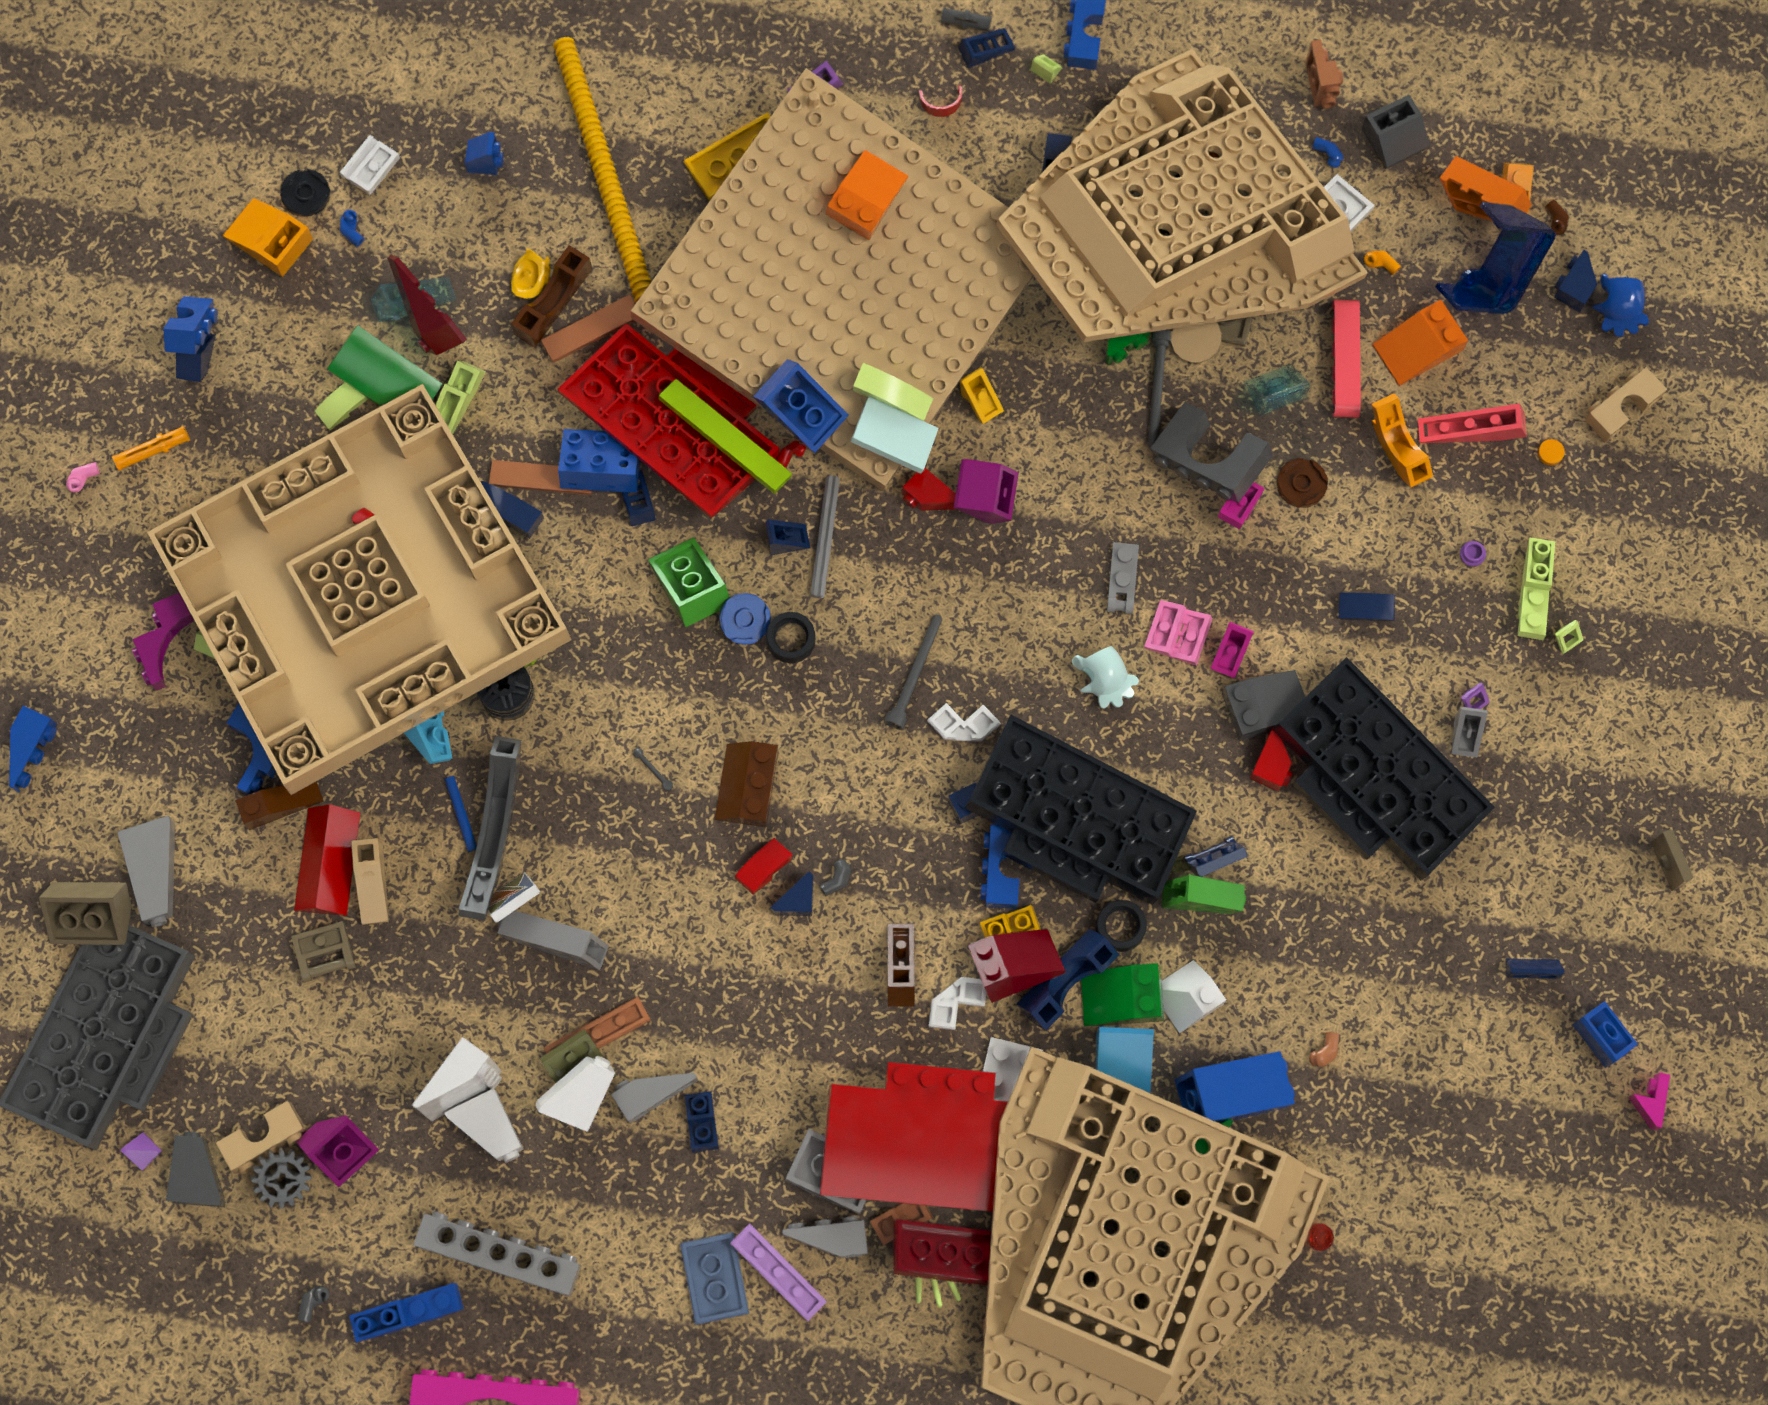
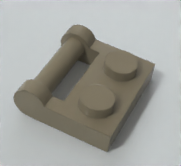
M343 921L291 936L304 983L312 981L313 977L344 968L348 970L356 968L346 926ZM339 951L343 952L344 958L309 968L308 960Z

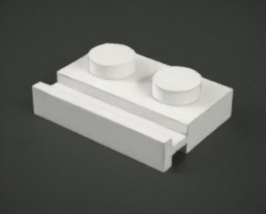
M369 135L340 171L341 177L346 178L350 183L371 195L400 159V156L397 152Z

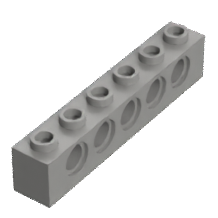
M433 1211L431 1216L424 1213L413 1244L414 1246L565 1296H572L582 1265L576 1263L577 1257L562 1253L561 1257L550 1254L552 1249L536 1244L535 1249L524 1246L526 1241L510 1236L508 1241L499 1238L500 1233L484 1228V1231L480 1232L473 1229L474 1224L459 1219L458 1223L455 1224L447 1221L449 1216ZM446 1229H452L454 1232L453 1240L450 1243H442V1232ZM477 1237L480 1241L479 1248L474 1252H469L466 1248L467 1241L470 1238ZM496 1246L505 1247L506 1254L501 1260H494L492 1257V1251ZM523 1254H529L532 1259L530 1266L525 1269L519 1268V1257ZM550 1262L556 1263L557 1273L552 1277H546L543 1272L545 1265Z

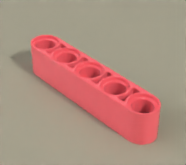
M1333 299L1332 309H1334V318L1332 319V333H1334V342H1332V357H1335L1334 366H1332V380H1335L1334 390H1332V404H1335V412L1332 415L1333 417L1359 418L1361 410L1359 300Z

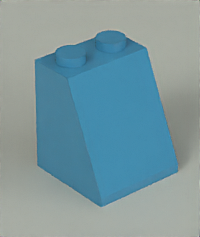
M1099 1027L1096 1034L1095 1069L1150 1093L1154 1029Z

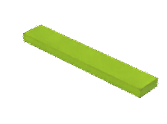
M677 379L659 395V400L773 494L792 477L790 471Z

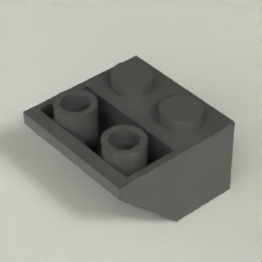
M1410 95L1392 102L1365 117L1362 130L1386 169L1430 147L1422 114Z

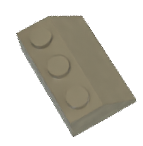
M53 882L39 897L50 944L124 945L126 943L132 907L127 883Z

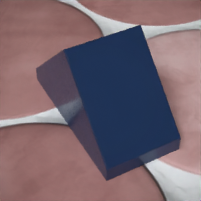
M771 519L765 521L771 555L810 549L806 524Z
M809 871L771 906V912L776 916H812L813 874Z

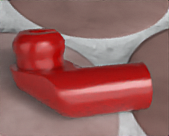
M794 440L782 448L776 461L787 468L793 455L797 457L803 456L806 446L800 444V441Z

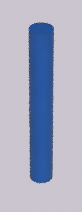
M447 777L444 780L469 853L476 850L477 844L455 777Z

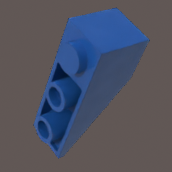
M22 706L10 728L9 786L18 793L20 792L19 786L26 788L31 781L32 775L23 771L26 764L30 762L38 765L43 759L44 751L36 748L37 744L44 747L47 741L51 742L57 731L55 728L56 723L51 718L25 706Z

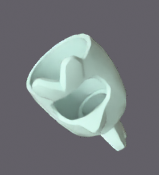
M1112 646L1100 650L1087 658L1076 655L1072 659V664L1078 670L1084 671L1091 680V683L1080 691L1083 693H1093L1098 696V703L1101 708H1107L1109 703L1119 708L1123 705L1122 697L1127 699L1133 697L1134 691L1131 686H1136L1139 683V679L1135 675L1127 673L1122 658Z

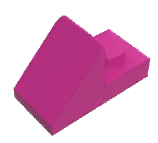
M1253 482L1239 503L1231 499L1226 501L1218 514V518L1240 530L1244 522L1251 515L1265 488Z
M1229 622L1210 669L1235 678L1254 631Z
M1659 1072L1654 1075L1653 1079H1649L1647 1094L1651 1095V1097L1636 1094L1628 1097L1652 1130L1662 1128L1670 1074Z

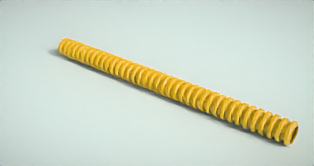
M563 37L554 42L553 48L555 55L558 57L557 61L560 64L559 67L564 77L570 102L573 104L572 108L575 111L574 114L579 124L581 136L584 138L583 142L586 145L585 148L590 158L592 170L595 172L594 177L597 179L596 183L599 186L598 189L603 199V205L605 206L606 213H608L607 217L610 220L612 232L615 234L614 239L617 241L616 245L619 248L620 258L623 262V267L626 269L627 280L630 283L632 295L635 297L634 301L637 303L652 281L649 278L650 274L647 271L645 259L642 257L641 246L637 243L638 237L635 236L636 231L633 229L632 218L629 215L627 203L622 194V188H620L621 184L618 181V175L615 174L616 169L613 167L612 156L609 153L610 150L607 147L605 135L602 133L603 128L600 126L601 122L598 119L599 116L594 106L592 94L589 92L590 88L585 79L586 76L583 72L579 54L576 52L577 48L574 45V39Z

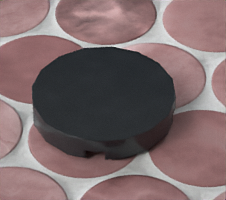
M313 169L292 172L285 178L280 189L281 200L285 208L290 213L302 217L316 215L322 211L328 204L331 193L328 181L321 173Z

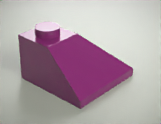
M346 1115L316 1122L296 1141L305 1154L338 1187L379 1151L377 1146Z

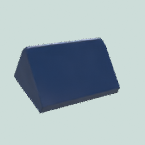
M1506 958L1507 978L1559 979L1564 974V968L1558 959Z

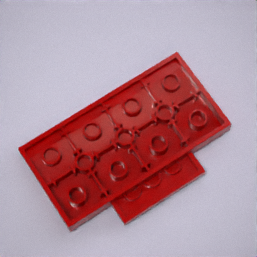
M626 323L557 389V392L712 519L745 490L755 478L659 400V395L677 379L775 460L779 454V447L746 421L756 410L757 405L677 349H674L666 356Z
M888 1062L885 1089L831 1084L829 1086L820 1195L993 1212L999 1122L1008 1101L994 1100L996 1073Z

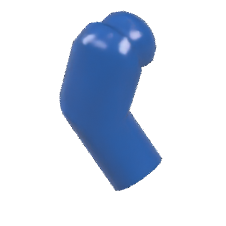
M1319 137L1315 138L1312 149L1326 153L1329 156L1327 164L1338 168L1340 162L1343 161V154L1338 146Z

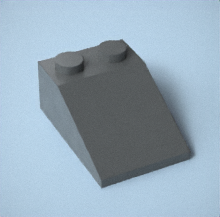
M1296 670L1246 679L1225 686L1222 692L1239 742L1271 732L1272 728L1305 698Z

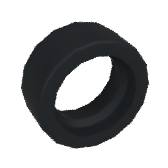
M789 611L781 613L772 619L767 627L766 640L769 651L776 659L784 663L793 664L801 662L810 656L815 647L816 635L813 624L806 616L798 612ZM788 623L801 626L806 633L804 646L795 652L782 650L776 642L777 631Z
M1118 899L1109 902L1101 909L1096 920V932L1106 937L1117 952H1126L1137 947L1147 931V920L1144 912L1137 904L1129 900ZM1126 911L1135 918L1137 931L1129 940L1117 941L1107 933L1106 920L1113 912Z

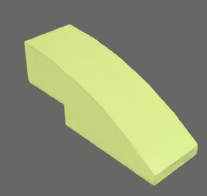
M458 360L448 384H444L435 405L452 434L455 432L476 394L486 372L467 362Z
M865 363L862 364L853 385L854 392L866 397L870 396L922 421L925 420L933 401L932 397L919 389Z

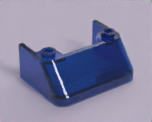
M1481 202L1480 208L1493 220V224L1497 228L1502 229L1480 269L1472 268L1464 271L1456 284L1437 283L1435 287L1458 311L1507 314L1517 307L1553 244L1556 234L1549 225L1512 205Z

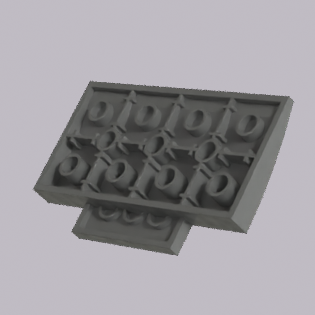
M130 925L128 926L127 939L124 945L81 944L0 1099V1107L96 1151L121 1102L143 1112L145 1111L194 1014L171 1003L195 955Z

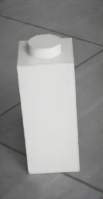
M588 1056L585 1057L537 1100L535 1105L538 1112L588 1132L615 1074L612 1066H610L611 1062L599 1056H596L595 1059Z
M494 1088L444 1112L451 1122L498 1161L504 1159L505 1163L520 1156L518 1152L523 1150V1147Z

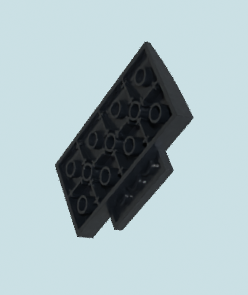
M1347 657L1272 729L1309 766L1292 783L1296 789L1366 860L1385 844L1420 881L1429 876L1495 808Z
M1013 715L1009 716L965 806V809L1011 832L1002 851L1003 856L1094 903L1099 900L1105 884L1108 882L1151 905L1159 899L1197 812L1195 809Z

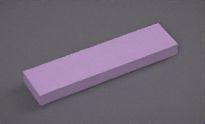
M750 1223L730 1243L807 1321L827 1302Z

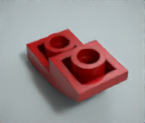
M773 838L737 872L735 879L754 895L772 881L774 873L792 860L793 854Z

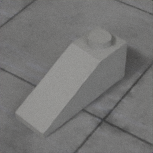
M695 1073L634 1079L631 1082L625 1080L614 1087L615 1092L611 1095L629 1124H632L699 1080Z

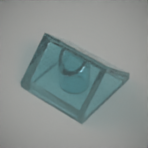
M1291 364L1244 381L1259 416L1306 399L1310 389V383Z

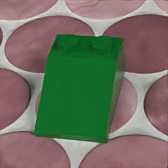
M1158 963L1105 969L1102 974H1092L1081 979L1084 1027L1165 1021L1161 968Z

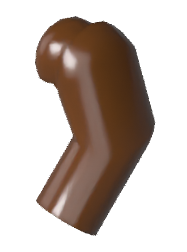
M1553 199L1545 208L1553 216L1552 232L1555 235H1562L1568 228L1569 215Z

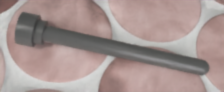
M1169 330L1154 331L1151 338L1156 351L1148 446L1150 448L1159 437L1166 349L1169 348V344H1171V331Z
M940 615L932 617L897 705L886 715L884 723L890 727L894 723L898 725L896 729H904L907 722L905 710L941 625L942 617Z

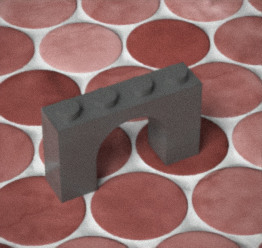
M1184 402L1150 448L1154 462L1163 469L1169 468L1182 479L1186 480L1189 478L1195 481L1204 490L1211 489L1215 491L1219 497L1226 501L1231 499L1239 503L1272 458L1273 454L1269 443L1247 432L1232 454L1225 460L1214 464L1197 462L1191 457L1192 451L1210 426L1205 411Z

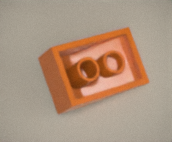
M864 150L827 205L826 215L870 240L909 176Z
M1440 299L1417 312L1376 341L1373 347L1400 386L1462 352L1468 339Z

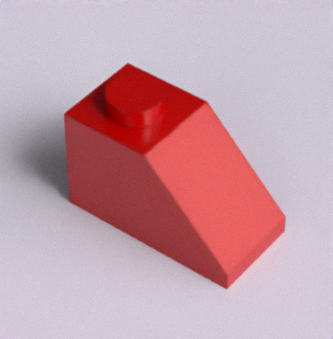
M924 468L921 474L916 472L902 487L903 500L913 509L915 507L921 511L955 509L956 493L927 468Z
M1271 730L1250 779L1279 792L1282 785L1287 787L1293 773L1288 771L1292 763L1283 741L1273 730Z

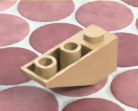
M378 838L351 841L353 868L362 925L389 922L383 844Z

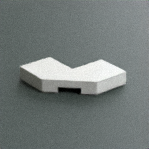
M946 703L927 720L944 740L982 742L1001 725L998 719L984 705L963 721Z
M961 977L945 991L933 998L929 1027L955 1030L958 1004L985 1007L987 992L982 980Z

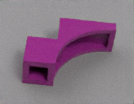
M180 592L153 603L155 613L152 614V617L158 628L133 639L135 648L132 649L138 663L142 662L145 669L141 672L147 686L152 685L156 691L166 687L163 677V661L170 642L179 631L195 621Z

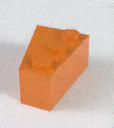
M1458 156L1454 157L1439 178L1453 208L1462 213L1516 228L1532 206L1527 191L1524 188Z

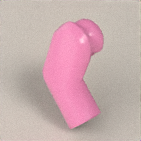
M94 462L74 468L66 482L68 490L79 492L88 477L99 475L97 463Z

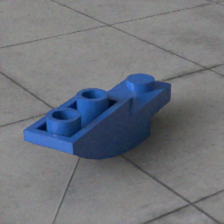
M452 1283L406 1299L383 1304L350 1315L349 1317L355 1341L358 1343L441 1319L443 1316L464 1310L458 1284Z

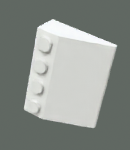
M462 1037L412 1105L430 1121H434L445 1115L444 1112L487 1092L489 1088L495 1089L502 1079L500 1076L502 1070L487 1054Z

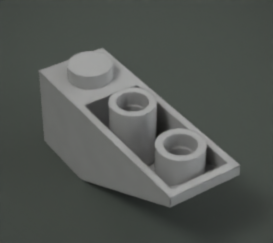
M858 1216L842 1218V1223L831 1224V1220L815 1221V1226L804 1227V1223L788 1224V1229L782 1230L783 1236L838 1258L868 1255L864 1220L858 1221Z

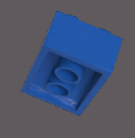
M789 359L777 369L753 396L772 417L813 453H816L849 416L799 363Z

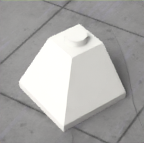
M1194 960L1162 980L1164 1012L1179 1034L1226 1002L1225 997L1212 978Z

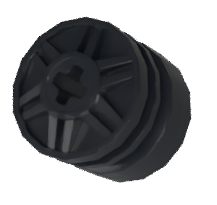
M525 667L477 692L486 712L492 717L503 721L516 720L524 716L532 707L535 699L534 685ZM508 683V685H509L510 688H509V689L504 688V689L501 691L499 686H500V685L505 686V685Z

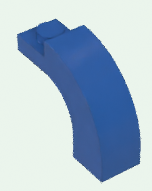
M238 703L227 724L232 730L249 738L253 746L251 763L236 787L241 793L250 795L253 792H258L262 787L263 775L273 779L276 770L241 705Z

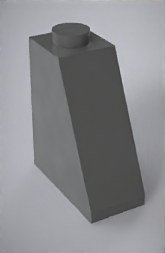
M184 1131L183 1136L175 1135L166 1201L176 1204L225 1208L226 1201L207 1140L200 1137L198 1132Z

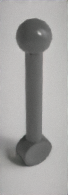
M636 748L633 751L634 757L641 759L662 782L665 790H671L673 788L672 781L666 780L643 755V750Z

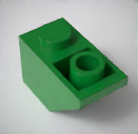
M1150 332L1109 338L1105 359L1107 365L1111 364L1112 360L1116 364L1122 362L1128 356L1124 348L1128 352L1134 348L1136 350L1143 348L1149 342Z

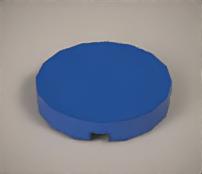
M745 592L734 594L728 598L722 605L718 617L720 628L724 635L731 641L743 645L759 641L767 633V627L771 622L770 610L765 602L757 595Z

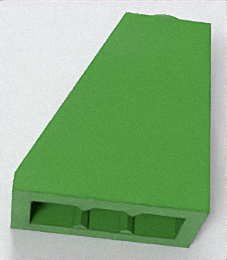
M1186 875L1166 881L1162 894V908L1222 914L1242 912L1246 902L1244 894L1245 885Z

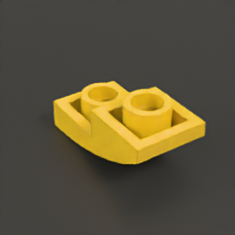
M1032 905L980 922L985 938L998 934L1041 930Z

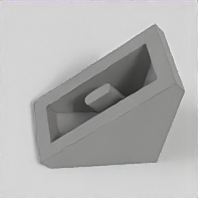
M1461 707L1458 710L1454 720L1451 754L1478 757L1488 714L1487 710Z

